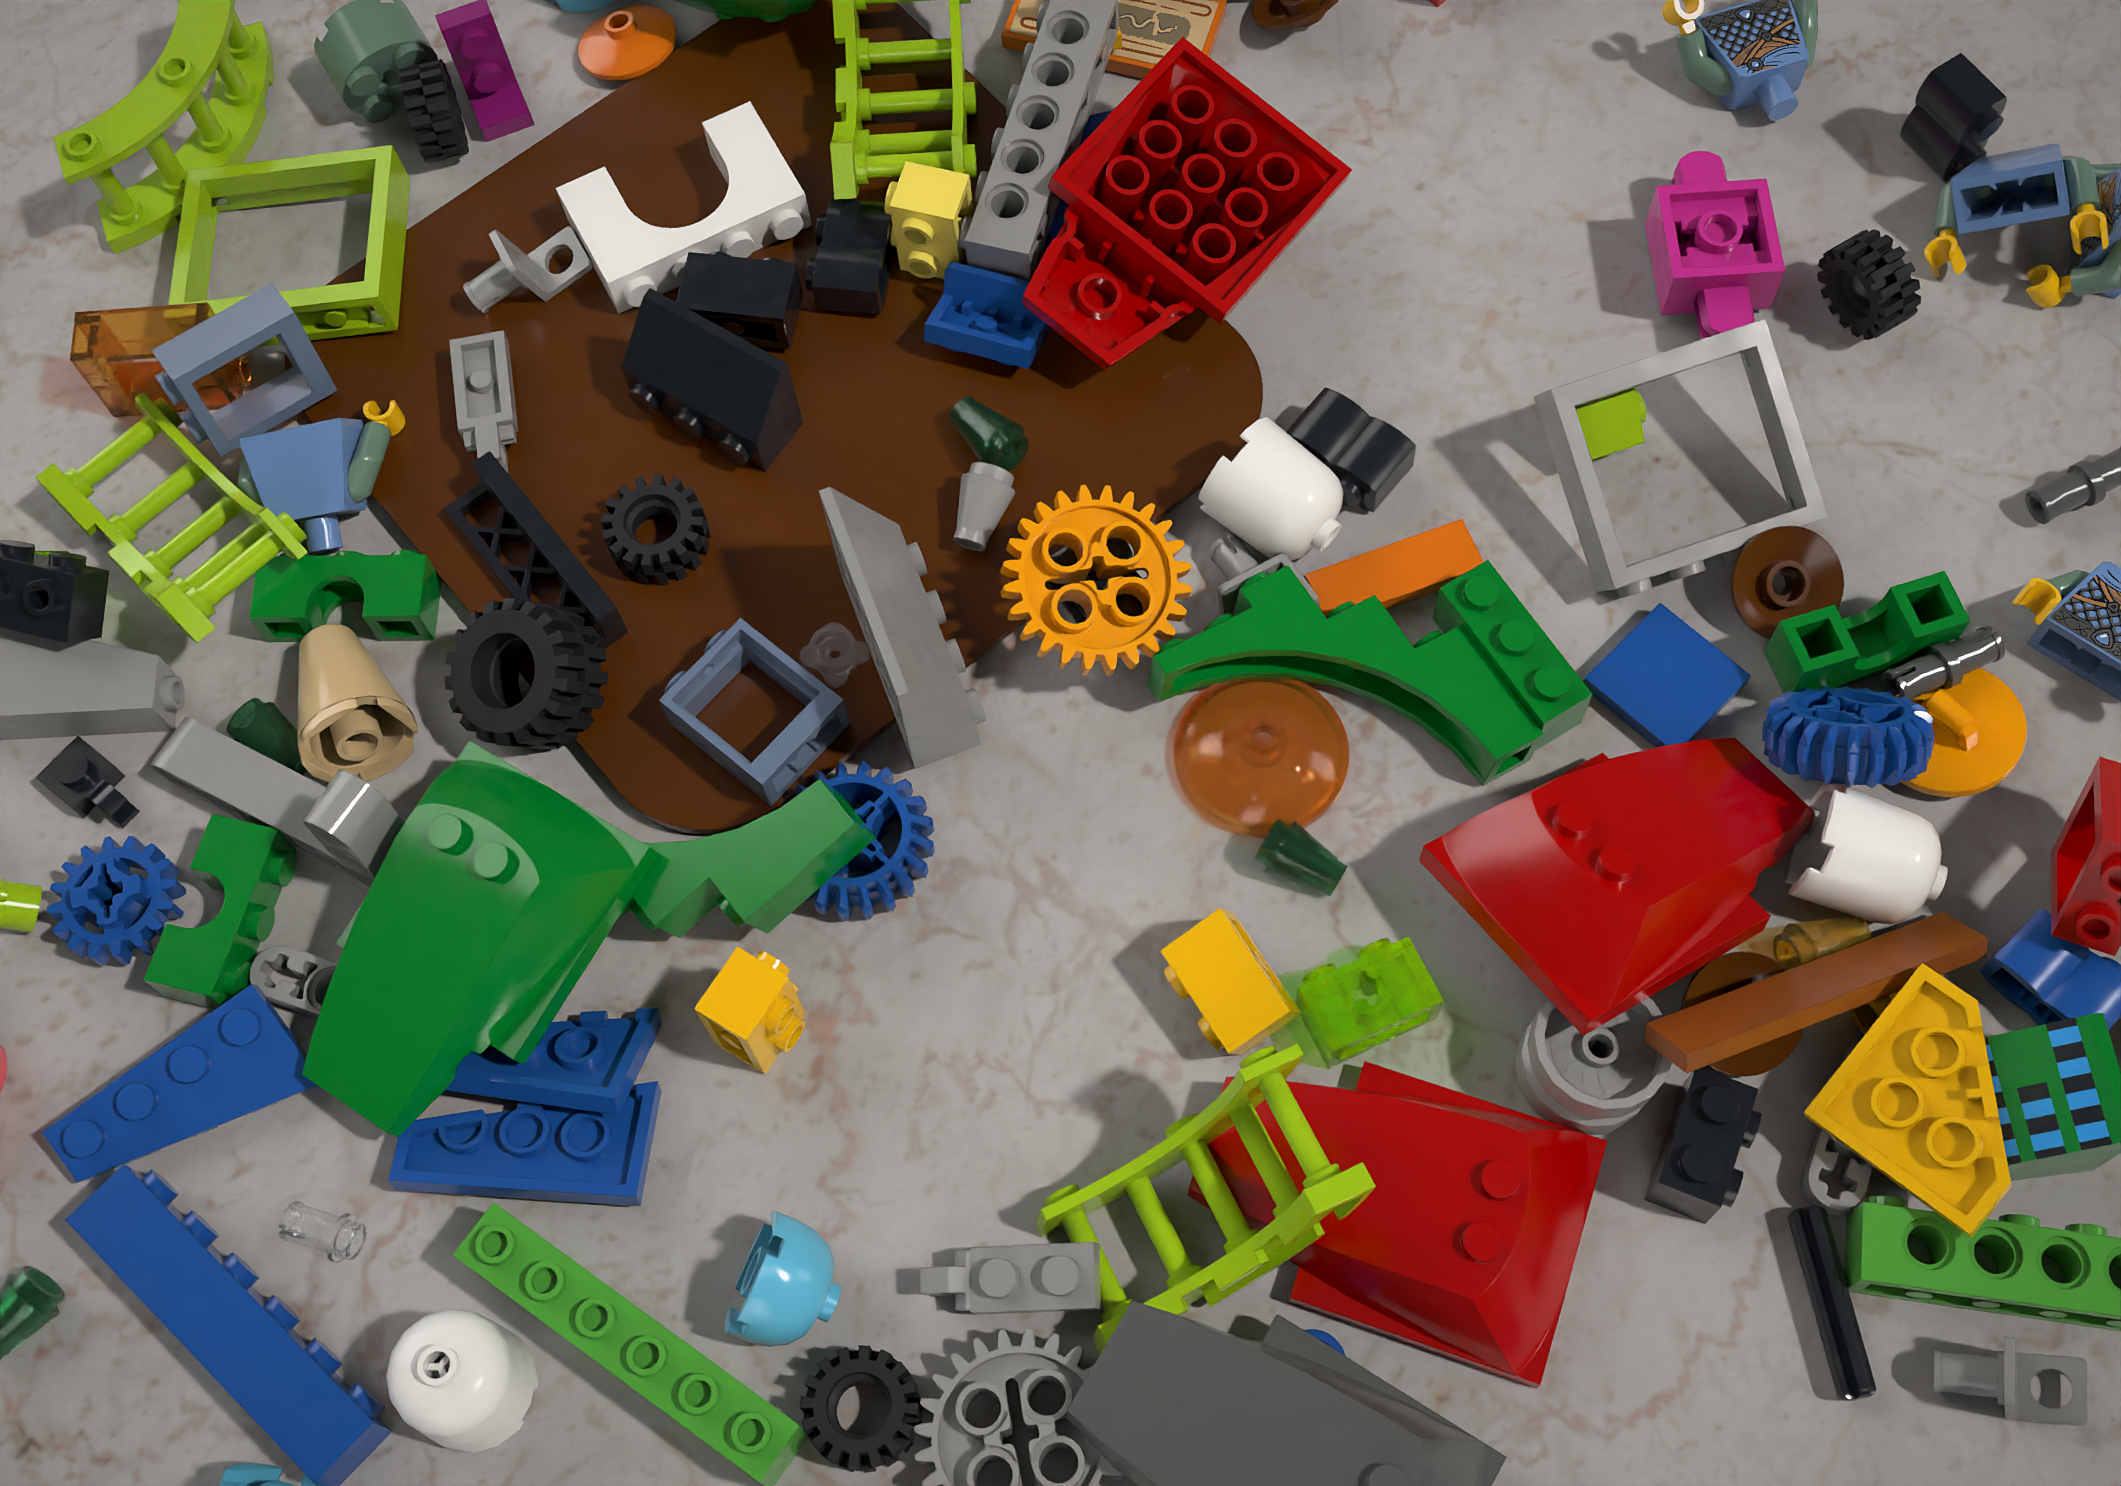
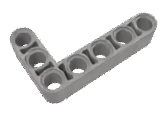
M185 717L150 765L152 769L171 783L245 822L278 829L296 849L371 887L395 837L405 824L389 801L377 789L349 772L338 770L328 786L324 787L189 717Z

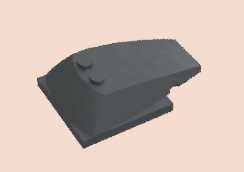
M1132 1300L1064 1414L1116 1470L1127 1479H1132L1137 1486H1492L1507 1458L1279 1314L1274 1317L1262 1340L1259 1342L1250 1338L1244 1339L1201 1322Z

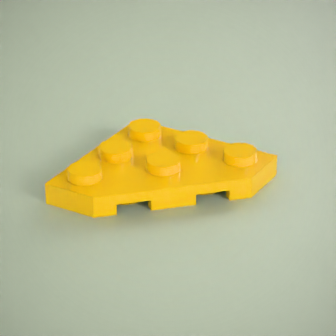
M1922 963L1803 1113L1811 1122L1968 1237L1972 1238L2011 1189V1178L1978 1000Z

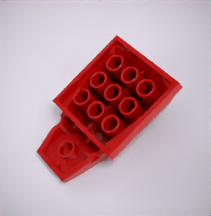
M1182 36L1051 176L1047 188L1069 204L1064 213V224L1058 236L1052 240L1023 294L1022 305L1104 370L1129 357L1161 332L1197 308L1203 310L1221 325L1346 182L1352 169Z
M1735 737L1702 739L1665 745L1611 759L1604 753H1601L1526 793L1472 817L1443 836L1425 844L1419 862L1584 1036L1762 932L1771 915L1749 894L1756 887L1758 875L1765 868H1771L1779 862L1813 824L1816 812Z
M1364 1061L1356 1089L1286 1081L1330 1164H1338L1343 1172L1363 1162L1376 1185L1368 1197L1345 1218L1338 1220L1336 1214L1332 1211L1320 1220L1319 1223L1325 1234L1289 1259L1299 1269L1288 1303L1537 1389L1542 1382L1607 1140ZM1234 1077L1225 1078L1221 1093L1227 1088ZM1264 1100L1255 1110L1301 1194L1305 1189L1302 1182L1307 1177L1266 1100ZM1233 1125L1207 1144V1147L1250 1229L1257 1228L1261 1231L1276 1219L1272 1211L1277 1206ZM1192 1176L1187 1195L1211 1210L1196 1179Z

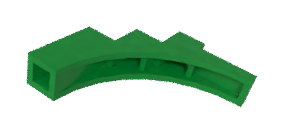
M1289 565L1270 575L1267 572H1261L1249 578L1239 589L1233 615L1228 613L1217 617L1205 627L1203 632L1185 641L1182 638H1175L1162 645L1159 652L1153 656L1146 684L1158 702L1165 701L1198 687L1240 679H1294L1334 686L1377 701L1417 723L1452 751L1482 786L1529 762L1544 736L1537 723L1463 625L1444 634L1440 631H1433L1422 637L1412 646L1376 595L1357 604H1354L1353 601L1345 602L1325 617Z
M819 779L781 808L738 829L690 841L642 842L659 853L617 921L631 910L648 930L654 932L659 928L680 938L718 904L727 917L738 927L742 928L747 923L768 934L871 843L876 836L842 794Z

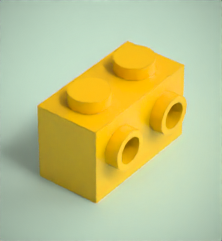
M1219 908L1160 950L1170 965L1164 969L1167 980L1182 999L1186 1000L1191 996L1203 1015L1197 1021L1206 1039L1217 1051L1225 1048L1228 1054L1243 1055L1302 1013L1234 912Z
M737 946L694 1010L717 1046L761 1073L766 1074L781 1051L788 1053L800 1039L806 1024L803 1020L806 1013L797 996L798 987L787 977L790 969L767 952L760 950L756 957Z

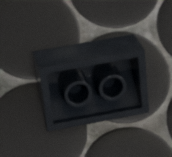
M651 288L645 293L621 366L630 390L629 397L649 414H656L658 411L669 417L689 437L697 440L704 437L717 444L723 454L735 463L745 465L748 462L766 472L803 424L788 363Z

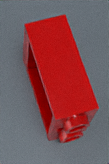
M2099 756L2051 850V936L2115 956L2121 946V904L2117 901L2121 898V763Z

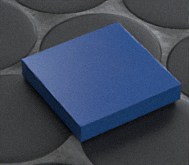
M1659 603L1584 678L1583 682L1597 700L1656 748L1692 741L1744 688L1751 675L1662 603Z

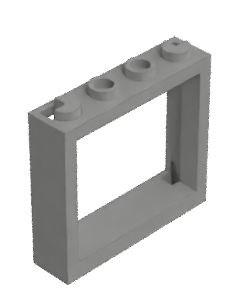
M1766 319L1579 379L1534 396L1596 592L1617 589L1620 598L1634 595L1653 588L1650 577L1669 571L1671 579L1677 580L1706 570L1703 560L1721 553L1724 563L1736 560L1743 547L1753 537L1770 528L1799 526L1809 529L1808 524L1828 518ZM1740 353L1790 511L1626 566L1575 407Z

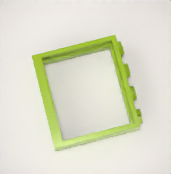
M393 145L187 170L166 323L174 335L182 334L249 296L207 300L218 212L372 193L364 281L278 292L295 312L310 341L398 330L411 180ZM368 307H373L375 311H370ZM276 336L257 347L278 345L280 343Z

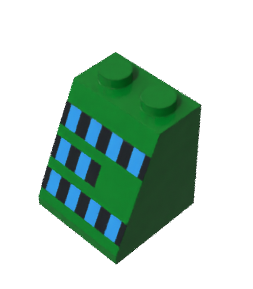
M2103 1013L2089 1014L1984 1037L2011 1181L2094 1171L2121 1153V1072Z

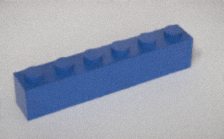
M123 1164L65 1221L314 1484L319 1486H340L392 1432L378 1417L385 1409L383 1403L359 1381L351 1388L336 1373L343 1365L341 1360L319 1339L314 1338L308 1344L293 1329L301 1321L296 1313L276 1295L273 1294L266 1301L252 1286L260 1278L257 1273L235 1253L232 1252L225 1258L212 1245L219 1237L217 1232L194 1211L191 1210L184 1216L171 1203L179 1194L161 1175L151 1169L144 1176Z

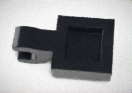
M79 736L36 777L83 819L97 806L124 828L140 812L125 796L114 788L125 775Z

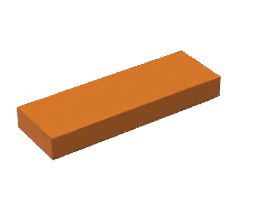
M1463 519L1309 572L1304 575V578L1317 594L1320 610L1327 617L1332 610L1345 602L1353 601L1354 604H1357L1373 595H1376L1385 609L1439 591L1440 587L1484 561Z

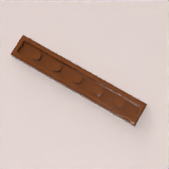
M1940 912L1648 1022L1645 1028V1042L1685 1073H1689L1898 992L1922 963L1939 975L1985 958L1987 957L1988 938L1945 912Z

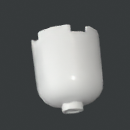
M1267 417L1261 418L1245 429L1240 435L1248 444L1238 453L1235 459L1231 462L1225 456H1222L1216 463L1199 494L1198 499L1204 503L1200 509L1269 558L1286 553L1289 559L1293 561L1305 556L1313 548L1322 552L1332 543L1342 527V524L1335 520L1343 502V489L1340 480L1330 468Z
M1824 783L1809 804L1811 809L1819 811L1810 834H1804L1790 851L1784 878L1785 883L1792 885L1788 891L1789 895L1872 922L1888 925L1902 922L1911 917L1922 907L1926 899L1935 901L1945 885L1948 869L1940 864L1942 850L1939 834L1929 821L1911 811L1851 787L1849 788L1843 784L1832 783L1826 785Z
M453 1309L424 1316L408 1328L391 1352L386 1374L390 1400L405 1423L444 1448L463 1450L470 1453L499 1446L520 1430L524 1423L522 1418L531 1405L533 1391L537 1390L539 1382L534 1357L518 1335L476 1312ZM444 1356L440 1363H433L438 1357ZM431 1372H439L441 1378L434 1379Z

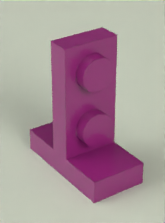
M477 0L435 15L485 141L489 142L535 125L487 1Z

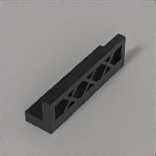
M489 451L472 462L471 465L481 483L444 507V510L513 598L532 601L531 595L535 580L559 582L562 587L558 605L552 606L566 608V611L577 613L585 621H590L597 629L599 636L594 644L595 647L606 649L626 635L628 631L617 607L494 455ZM492 499L499 507L496 526H472L465 516ZM509 521L515 529H507ZM484 540H492L491 548H489ZM504 541L527 543L530 546L526 566L501 563L500 557ZM539 559L547 568L538 567ZM514 578L523 579L522 587H520V585L516 582ZM571 598L578 607L569 606Z

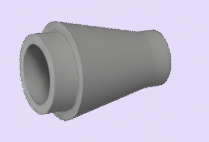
M975 462L971 464L969 473L961 476L957 526L953 541L956 544L973 551H985L990 536L1015 495V490L1012 488L1014 476L1010 472L992 464Z

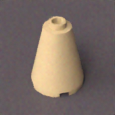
M337 624L321 625L313 629L303 637L299 645L297 748L302 765L312 776L329 783L338 770H343L353 775L359 774L360 779L364 781L374 780L395 770L411 756L415 748L413 738L415 733L418 734V725L413 713L352 629Z

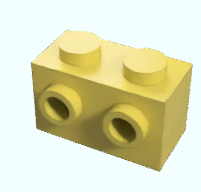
M906 161L899 181H892L890 183L885 198V213L891 215L893 224L890 242L892 246L897 247L900 270L909 271L920 278L937 277L944 279L945 269L950 262L968 266L966 249L960 248L959 237L965 216L974 215L970 175Z

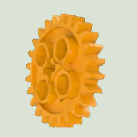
M1081 485L1077 493L1076 502L1072 503L1062 490L1058 491L1054 499L1055 511L1040 501L1034 509V515L1038 524L1029 519L1022 518L1017 530L1025 540L1010 538L1006 551L1018 559L1004 561L1000 571L1001 574L1016 579V581L1004 585L1001 591L1002 598L1018 599V603L1009 610L1008 620L1026 619L1028 623L1019 638L1025 641L1038 635L1043 641L1038 649L1037 656L1042 658L1054 648L1060 652L1058 668L1061 670L1068 665L1072 657L1080 659L1081 673L1085 676L1088 675L1095 661L1101 662L1107 676L1112 675L1116 669L1117 658L1119 657L1130 670L1135 669L1139 663L1137 649L1141 650L1148 657L1153 658L1160 650L1155 637L1168 642L1176 633L1173 626L1167 620L1181 622L1186 616L1187 610L1174 601L1187 599L1192 593L1191 586L1177 581V579L1187 575L1192 568L1189 562L1174 560V557L1184 547V540L1166 541L1164 537L1171 527L1172 521L1169 519L1154 525L1150 521L1155 508L1153 503L1145 506L1140 512L1132 509L1134 492L1129 491L1121 503L1113 502L1111 486L1105 485L1099 499L1092 500L1087 486ZM1112 538L1126 540L1133 548L1134 557L1119 559L1113 556L1106 545L1107 540ZM1054 545H1065L1074 551L1077 563L1071 566H1061L1051 559L1048 549ZM1090 570L1096 571V576L1099 580H1108L1103 590H1097L1096 584L1092 580L1084 581ZM1143 570L1147 574L1145 579L1123 577L1132 571ZM1048 581L1060 584L1070 583L1057 590H1048L1045 587V583ZM1131 594L1137 597L1143 606V614L1134 617L1122 613L1116 604V596ZM1064 601H1074L1080 604L1085 611L1086 621L1079 624L1065 621L1058 612V604Z

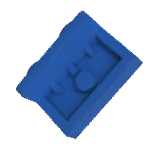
M950 262L945 269L943 295L925 323L924 342L943 346L950 351L966 352L996 360L1003 365L1029 369L1049 333V326L1022 305L1023 294L1030 281Z

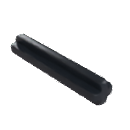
M1816 1205L1795 1209L1788 1214V1221L1837 1396L1843 1401H1856L1868 1398L1876 1393L1877 1388L1826 1210Z

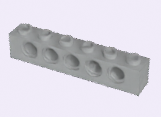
M1119 0L1042 1L1037 15L1036 31L1038 35L1035 43L1028 42L1023 53L1021 65L1023 77L1020 86L1013 84L1008 95L1006 105L1008 120L1005 128L998 127L994 133L991 146L992 165L989 172L982 171L978 178L975 192L976 210L973 216H965L961 226L959 246L966 249L968 266L1026 281L1031 280L1039 265L1061 198L1047 187L1051 176L1080 145L1119 31Z

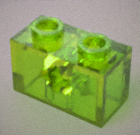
M1409 936L1394 943H1391L1388 938L1380 939L1361 949L1356 955L1357 960L1338 969L1334 963L1326 964L1314 969L1302 978L1303 985L1297 988L1295 1004L1302 1012L1300 1016L1328 1069L1438 1018L1444 1000ZM1361 989L1366 997L1377 994L1375 1005L1370 1006L1365 998L1354 1001L1356 990Z

